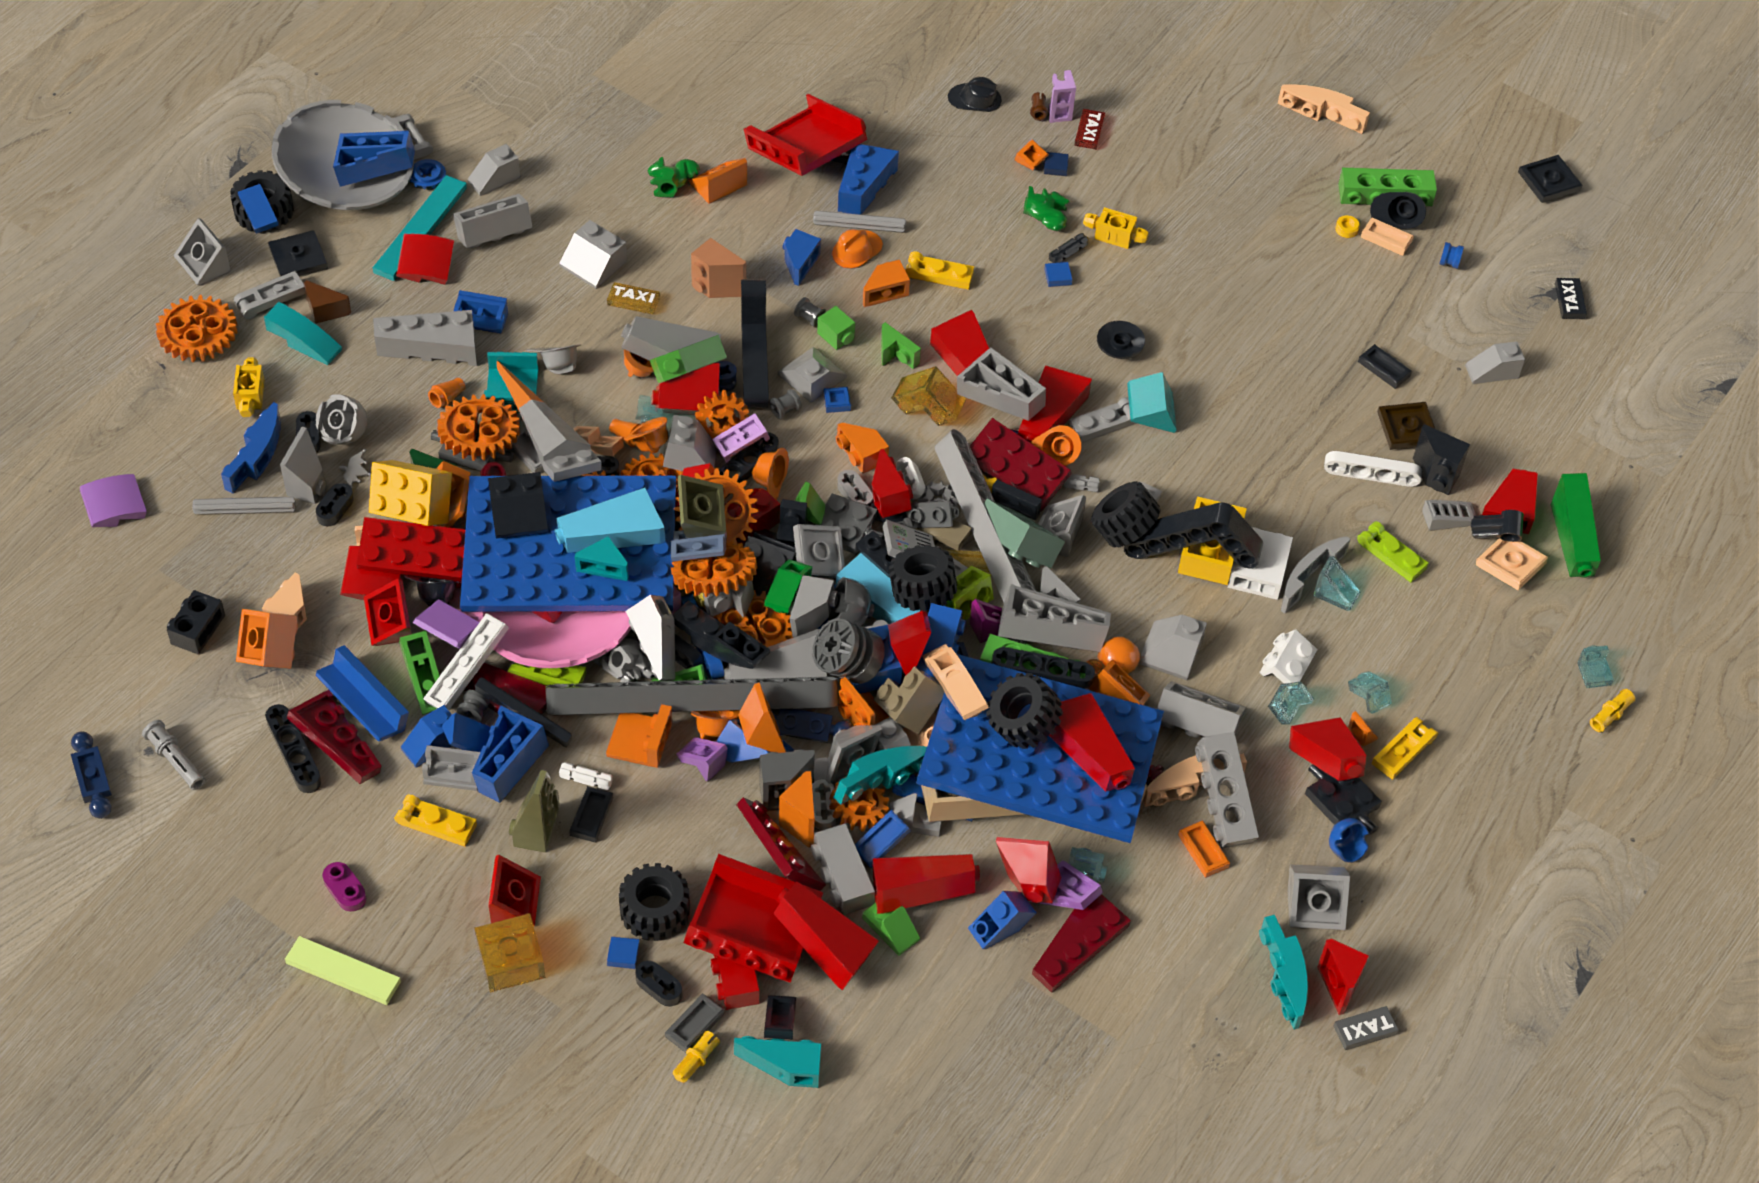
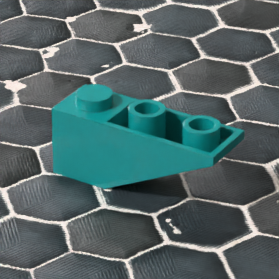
M752 1036L734 1038L735 1056L788 1086L818 1088L821 1043H815L811 1040L794 1042L774 1038L763 1040Z

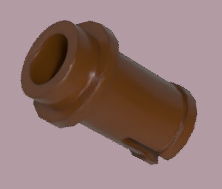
M1036 92L1031 98L1032 107L1030 114L1035 120L1041 121L1048 115L1046 96L1042 93L1040 99V92Z

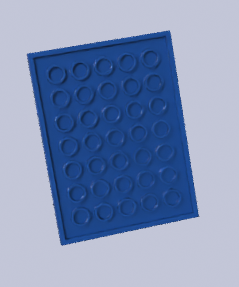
M502 476L469 477L460 599L461 612L626 611L649 595L663 596L670 611H673L674 579L671 568L674 566L671 560V541L675 531L676 476H576L556 482L549 476H541L548 532L497 539L495 536L488 478ZM645 488L665 527V542L617 548L628 562V581L576 572V552L568 553L564 544H559L554 531L558 529L557 518Z
M956 654L972 677L986 703L992 700L990 696L992 691H996L999 688L997 685L1000 682H1006L1007 677L1012 676L1014 678L1016 673L1026 675L1024 672ZM1040 677L1058 695L1057 697L1061 701L1092 693L1132 762L1135 770L1130 785L1120 790L1113 789L1105 792L1050 736L1047 737L1048 741L1045 743L1039 742L1037 747L1032 748L1029 745L1027 749H1022L1020 746L1016 748L991 727L988 722L990 719L986 714V711L990 710L989 708L975 717L964 720L944 692L916 784L1131 843L1164 711ZM1031 704L1025 706L1020 711L1017 718L1026 714L1027 711L1030 709Z

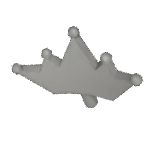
M366 449L350 457L348 467H339V470L346 471L344 479L352 489L354 488V482H361L358 477L371 476V473H368L362 467V465L367 464V461L362 459Z

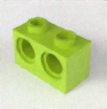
M971 565L956 577L957 592L953 594L954 598L951 601H947V604L944 606L962 610L963 620L970 618L972 602L975 599L986 603L994 599L990 574Z

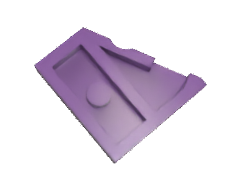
M1062 860L1058 864L1062 878L1053 903L1040 902V904L1084 910L1103 891L1101 885Z

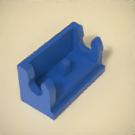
M460 290L454 311L472 310L474 329L502 334L508 317L507 298Z

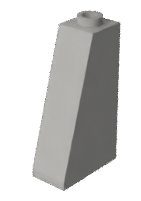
M636 316L631 324L627 323L622 331L621 337L624 338L621 348L651 360L719 335L721 338V334Z
M820 629L767 647L770 649V654L754 669L743 668L729 663V669H724L725 679L827 677V673L821 671L813 659V644Z

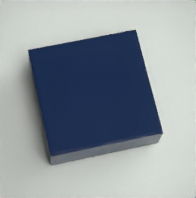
M1047 152L1049 155L1045 158L1044 174L1067 176L1069 154Z

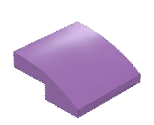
M134 474L106 477L80 486V492L92 528L118 526L120 519H143L146 516L147 511Z

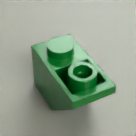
M790 559L787 560L778 569L764 606L773 608L778 613H789L793 609L803 575L811 577L813 566Z

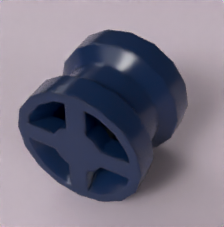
M729 361L717 362L720 363L719 391L726 390V392H729L737 385L736 366Z

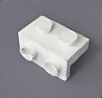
M1296 629L1286 634L1281 633L1274 640L1273 645L1275 646L1264 658V666L1260 671L1262 676L1273 673L1290 690L1298 686L1318 650Z

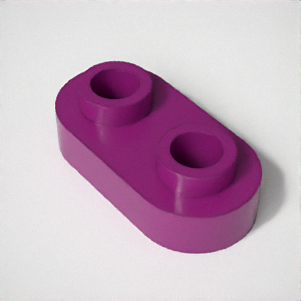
M333 862L327 865L322 873L324 885L339 906L349 912L361 909L366 903V893L351 869L342 862ZM337 872H340V873H341V874L338 875V876H333V875H332V874L337 873ZM349 892H355L352 896L347 895Z

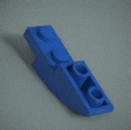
M273 402L268 409L261 413L259 419L245 431L243 436L246 446L240 449L236 458L226 465L221 473L225 490L234 493L247 477L257 481L271 461L281 431V418L277 403Z

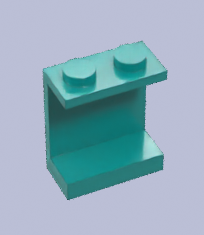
M488 352L487 390H484L486 399L489 400L492 396H495V402L503 399L504 406L512 405V411L520 414L497 369V361L503 364L537 396L539 370L537 353Z

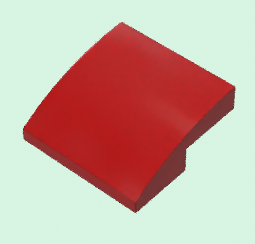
M404 234L396 276L418 283L421 279H426L445 285L448 280L454 240L425 234Z
M349 546L340 595L364 600V596L400 578V574L357 569L359 546Z

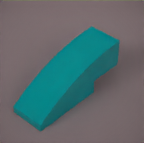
M278 302L264 316L267 331L286 339L288 347L323 364L329 365L342 350V346L319 326L281 302Z

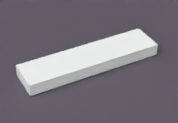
M486 613L423 699L435 708L445 705L449 710L508 631L509 627Z

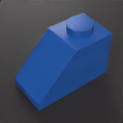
M795 229L790 237L787 236L783 243V250H785L784 260L795 285H800L821 254V239L798 229Z
M445 705L422 717L401 746L403 753L416 768L426 762L425 750L427 745L443 748L452 747L442 728V725L452 715Z

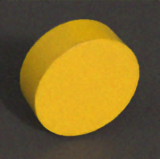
M1341 216L1337 220L1335 230L1338 235L1344 238H1352L1358 234L1360 223L1353 216Z

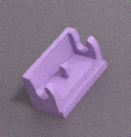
M1071 70L1064 71V81L1058 80L1055 73L1052 76L1054 87L1048 110L1050 123L1072 121L1076 85Z
M753 414L712 440L719 454L727 463L734 454L761 438H764L766 442L770 437L757 415Z

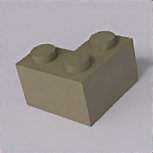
M914 666L910 673L905 676L902 685L887 678L885 683L878 689L877 695L873 700L895 722L919 734L941 702L945 691L936 678Z

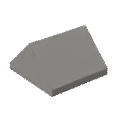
M198 218L173 256L194 282L201 286L231 270L225 246L201 218Z
M1084 495L1048 505L1043 512L1039 525L1065 541L1058 555L1069 556L1084 517L1086 497Z

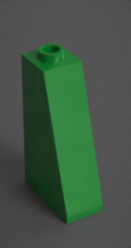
M1587 473L1562 474L1550 506L1569 576L1582 578L1595 576L1601 559Z

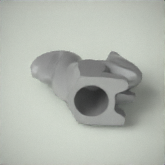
M625 637L612 650L608 665L619 678H623L626 672H629L637 680L641 677L647 679L655 677L652 673L649 659L645 657L640 648L639 640Z

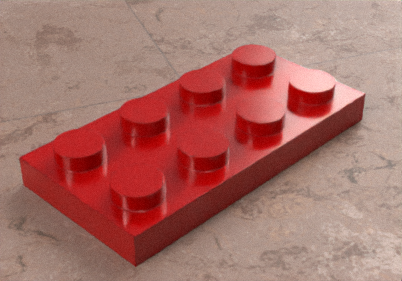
M364 517L357 569L462 582L466 530Z

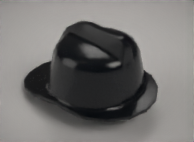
M975 77L968 83L954 86L948 93L950 104L963 110L993 111L1000 107L1002 98L996 90L997 85L986 77Z
M1387 192L1380 194L1373 200L1370 214L1371 218L1397 229H1410L1419 226L1426 217V206L1422 198L1415 193Z
M404 575L405 578L416 582L419 598L428 606H431L438 599L449 604V601L454 597L456 583H461V581Z

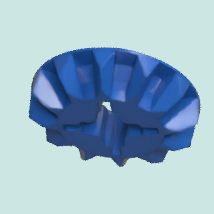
M432 159L417 161L414 163L410 182L414 183L416 188L422 186L424 190L427 187L435 189L436 184L439 185L446 176L445 167L440 162Z

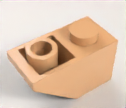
M295 572L281 584L280 589L273 597L265 601L262 610L265 612L296 615L298 629L307 620L300 576Z

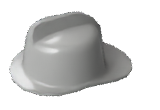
M582 345L526 349V351L540 352L545 366L550 372L563 374L575 370L577 347Z

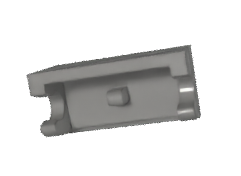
M427 745L425 750L426 764L423 763L422 765L423 784L477 791L472 771L480 752Z

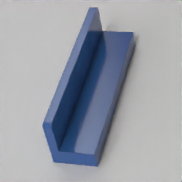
M345 645L336 648L333 664L318 669L316 677L377 741H383L405 731L409 711Z

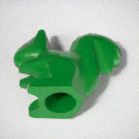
M660 157L647 170L648 174L654 177V179L650 180V184L658 186L654 190V196L674 197L677 190L685 185L688 178L698 175L700 171L699 164L690 159H682L676 163L675 167L665 166L664 158Z
M1029 186L1024 202L1023 214L1041 221L1047 229L1061 231L1067 225V217L1062 211L1067 210L1065 205L1070 201L1056 191L1049 194L1045 188H1043L1042 194H1035L1033 187Z

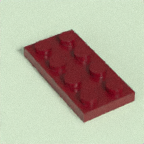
M994 418L988 422L970 445L981 472L990 478L995 477L997 480L1042 499L1040 512L1044 510L1072 474L1069 468Z

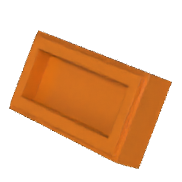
M1203 820L1179 830L1178 836L1205 878L1229 868V860Z

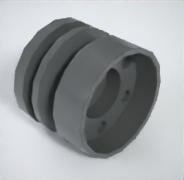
M836 618L822 626L816 635L813 644V659L821 671L838 676L841 679L846 677L851 683L862 684L876 676L881 668L884 659V644L876 632L860 627L848 620Z

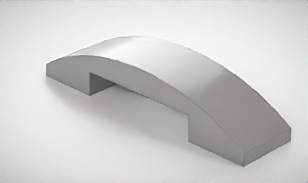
M1346 536L1328 541L1313 549L1297 564L1288 579L1281 612L1285 614L1301 599L1304 588L1303 582L1322 564L1332 569L1347 554L1350 538Z

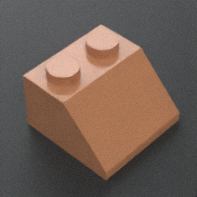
M710 238L691 253L692 286L697 292L703 293L709 298L741 297V280L746 279V261Z

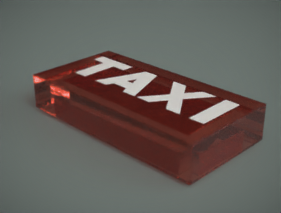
M1083 109L1074 146L1097 150L1105 112Z

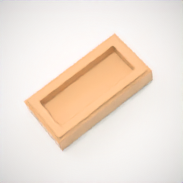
M1374 218L1370 219L1361 234V238L1402 256L1414 238L1413 235Z

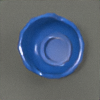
M1345 818L1336 823L1331 829L1329 846L1333 853L1341 860L1353 863L1361 859L1367 852L1369 846L1365 841V835H1368L1369 832L1360 820Z

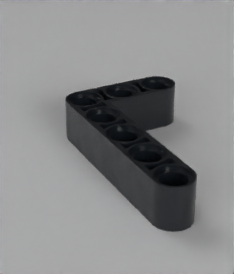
M742 279L741 331L744 405H747L748 409L769 408L766 279Z
M1220 502L1157 519L1155 524L1142 537L1124 546V553L1131 558L1142 559L1216 539L1238 565L1250 569L1257 567L1259 564L1263 540L1232 505Z

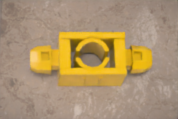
M1105 207L1100 217L1096 214L1087 213L1083 221L1086 227L1096 228V240L1126 249L1129 248L1132 240L1134 242L1146 243L1149 235L1147 230L1140 227L1136 228V216Z
M248 357L244 361L243 366L236 365L233 396L236 409L239 410L242 417H251L255 409H262L265 379L262 365H259L255 357Z

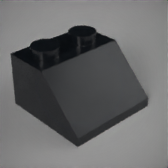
M1426 424L1421 429L1413 460L1415 464L1421 467V477L1426 486L1449 495L1461 474L1470 444Z
M541 472L488 478L496 539L548 532Z

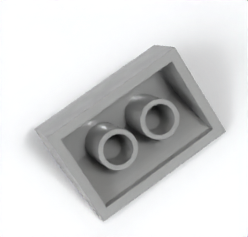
M1171 681L1164 688L1157 709L1164 711L1161 721L1162 726L1171 729L1177 726L1185 729L1184 733L1199 738L1200 735L1206 737L1234 732L1236 735L1246 707Z

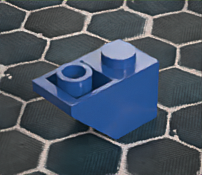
M1002 891L968 929L981 948L987 949L1019 932L1037 912L1022 892Z

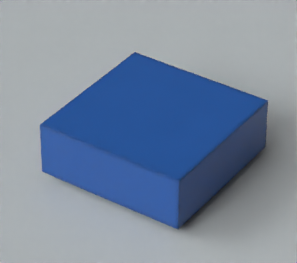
M1068 262L1045 264L1044 270L1048 287L1072 285V276Z
M848 387L824 388L826 413L851 411Z
M611 937L607 966L636 969L640 945L639 939Z

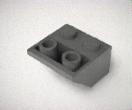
M799 749L794 752H770L760 755L759 785L762 804L766 807L767 811L779 810L780 795L805 771H811L812 784L814 783V750Z

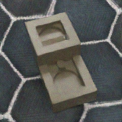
M952 520L953 527L917 528L916 530L932 535L935 546L938 542H941L959 551L971 535L972 528Z

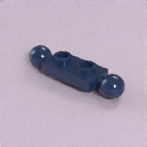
M793 708L779 709L778 715L772 711L780 735L828 743L830 735L835 736L840 730H847L853 727L847 721H840L835 725L832 724L833 715Z
M80 731L72 736L71 746L76 752L71 754L84 803L90 802L89 811L91 815L102 819L107 817L112 810L111 802L105 798L112 796L98 746L92 747V736L87 732Z

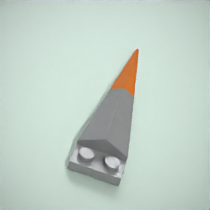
M497 361V369L522 416L543 469L549 477L556 482L600 471L601 460L591 450V445L503 364Z

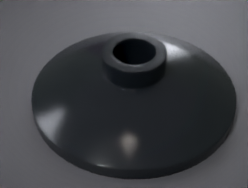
M1111 321L1099 329L1097 344L1101 351L1110 357L1129 359L1137 356L1143 350L1145 336L1142 330L1133 323Z

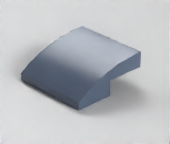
M683 530L674 531V537L671 541L672 562L725 555L727 532L721 535L686 539Z

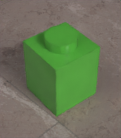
M835 306L818 317L817 334L838 350L842 346L850 344L855 338V322Z

